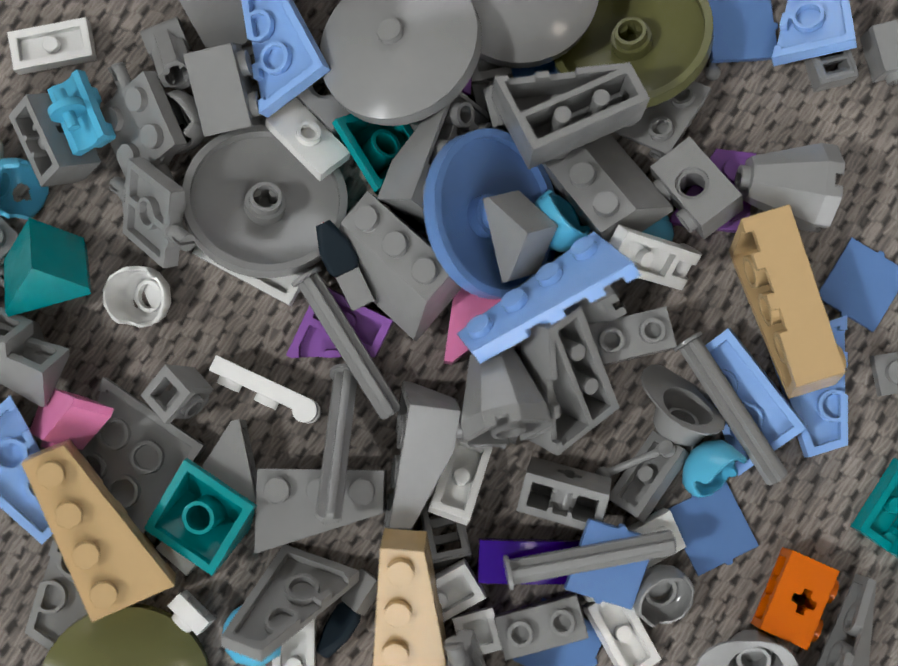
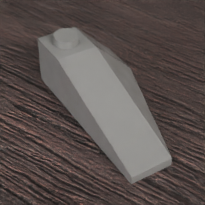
M410 381L402 382L399 400L401 409L397 413L395 433H397V449H401L400 455H394L391 462L390 487L395 488L394 494H388L383 532L384 528L412 530L454 452L456 438H463L461 426L462 413L456 398Z
M855 574L816 666H869L876 593L875 580Z

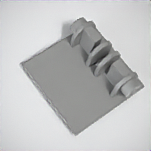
M694 81L677 96L661 104L646 108L641 120L613 133L650 148V156L659 160L677 146L699 109L703 106L712 88Z

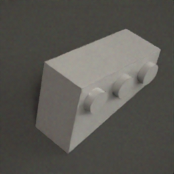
M626 62L578 67L575 72L549 74V71L535 72V76L509 78L508 75L494 76L491 99L529 170L641 120L650 97L631 63Z
M576 303L565 309V318L552 325L550 323L537 324L531 327L530 337L520 342L521 362L544 398L554 427L533 439H529V441L557 456L620 408L582 307Z
M257 468L254 554L383 514L386 511L387 470L347 469L342 518L338 523L324 524L315 515L321 469Z

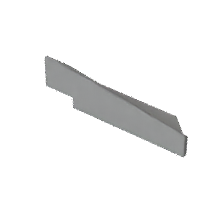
M0 307V384L38 406L44 407L48 403L70 356L69 349L32 338L31 336L34 334L32 320L18 314L8 317L5 309Z

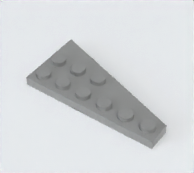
M102 377L98 390L100 391L98 402L114 408L111 418L85 446L82 455L103 480V484L117 501L119 500L126 509L128 516L139 530L146 535L147 531L143 528L184 459L188 458L196 463L207 446L173 422L165 424L151 407L110 379ZM55 540L52 541L48 554L50 559L43 582L39 583L24 632L48 650L51 649L56 640L70 625L88 614Z

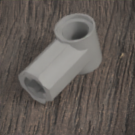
M178 16L140 31V35L150 58L155 64L157 75L162 85L174 88L175 90H183L191 86L183 54L189 53L192 47L183 33L185 30Z

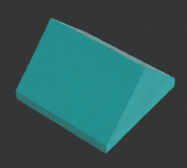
M352 114L336 118L332 122L333 126L374 193L379 195L391 161L413 134V130L409 124L398 126L376 125L365 122Z
M32 218L27 220L4 259L5 312L7 316H14L91 294L88 254L83 237Z
M186 458L143 529L213 576L250 530L257 505Z

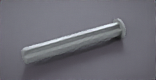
M318 266L306 272L291 284L293 287L298 286L379 418L382 420L387 419L401 409V404L319 273L322 270Z
M700 331L678 344L673 350L681 352L765 483L769 486L776 484L786 477V468L700 339L703 333Z
M346 364L334 365L331 367L329 374L333 383L315 514L316 518L324 524L338 523L342 518L358 383Z
M664 530L509 559L508 555L503 556V563L508 588L510 591L514 590V585L672 556L676 553V541L670 530Z

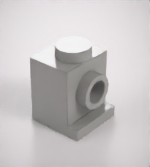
M165 364L140 396L165 424H171L174 419H190L197 415L208 403L209 395L214 389L195 367ZM172 383L174 387L170 391H166L167 386Z

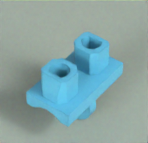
M77 69L72 72L66 81L47 89L52 104L47 109L51 121L61 124L73 155L82 156L93 148H102L116 138L112 124L105 121L101 112L100 103L102 99L98 89L91 87L85 71Z

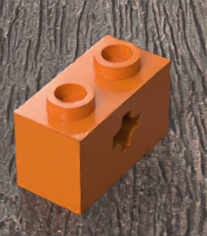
M782 547L751 624L808 650L810 643L816 642L822 632L823 620L821 616L826 604H830L837 595L839 581L836 579L840 571L794 550ZM794 593L800 594L805 598L803 606L791 601Z

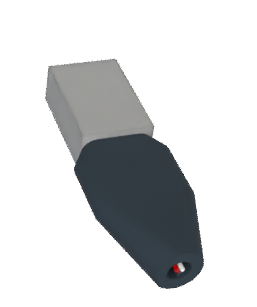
M331 220L316 226L320 257L328 273L336 278L351 311L375 301L358 267L359 258L350 240Z
M363 568L359 570V582L344 593L340 599L343 602L337 604L326 621L316 647V652L321 656L329 659L349 640L360 623L361 615L364 616L375 601L378 578Z

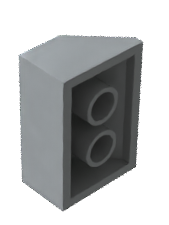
M611 134L542 163L551 180L555 194L561 196L572 205L579 217L581 226H588L590 228L588 234L594 231L608 243L618 224L642 232L673 211V206Z
M367 191L341 222L339 230L350 240L359 258L358 267L375 300L373 302L413 340L417 341L462 287L456 284L443 269L430 242L392 208L378 200L370 192Z

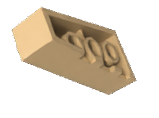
M790 204L742 218L729 252L788 399L836 385L846 373V358L841 347L836 344Z
M70 439L31 454L21 462L91 622L175 586L176 573L168 563H165L154 549V545L148 537L139 530L128 516L126 509L119 500L117 501L103 484V480Z
M384 528L379 555L373 666H447V653L443 646L446 640L444 618L436 587L437 582L427 531Z

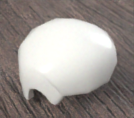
M146 266L122 267L111 274L104 285L103 306L112 320L118 324H127L138 328L153 326L154 323H159L166 317L171 306L170 284L159 271ZM143 291L150 304V307L146 306L142 301ZM134 300L138 306V309L134 307Z

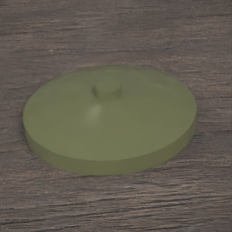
M599 0L595 15L587 31L572 49L553 60L558 73L575 72L578 67L630 62L650 97L646 108L661 104L677 96L692 84L710 57L714 39L713 16L708 0Z
M135 603L94 622H91L88 614L79 618L56 640L45 657L42 666H210L201 642L193 631L190 633L183 631L172 620V614L165 610Z

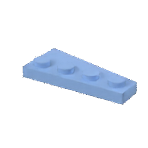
M593 231L588 236L575 241L571 248L556 260L543 265L536 275L520 287L507 292L501 301L488 311L472 318L467 326L459 331L457 335L481 364L530 337L531 327L537 324L550 323L552 325L566 317L565 309L584 298H587L592 303L606 295L604 287L622 277L628 283L641 275L630 259Z

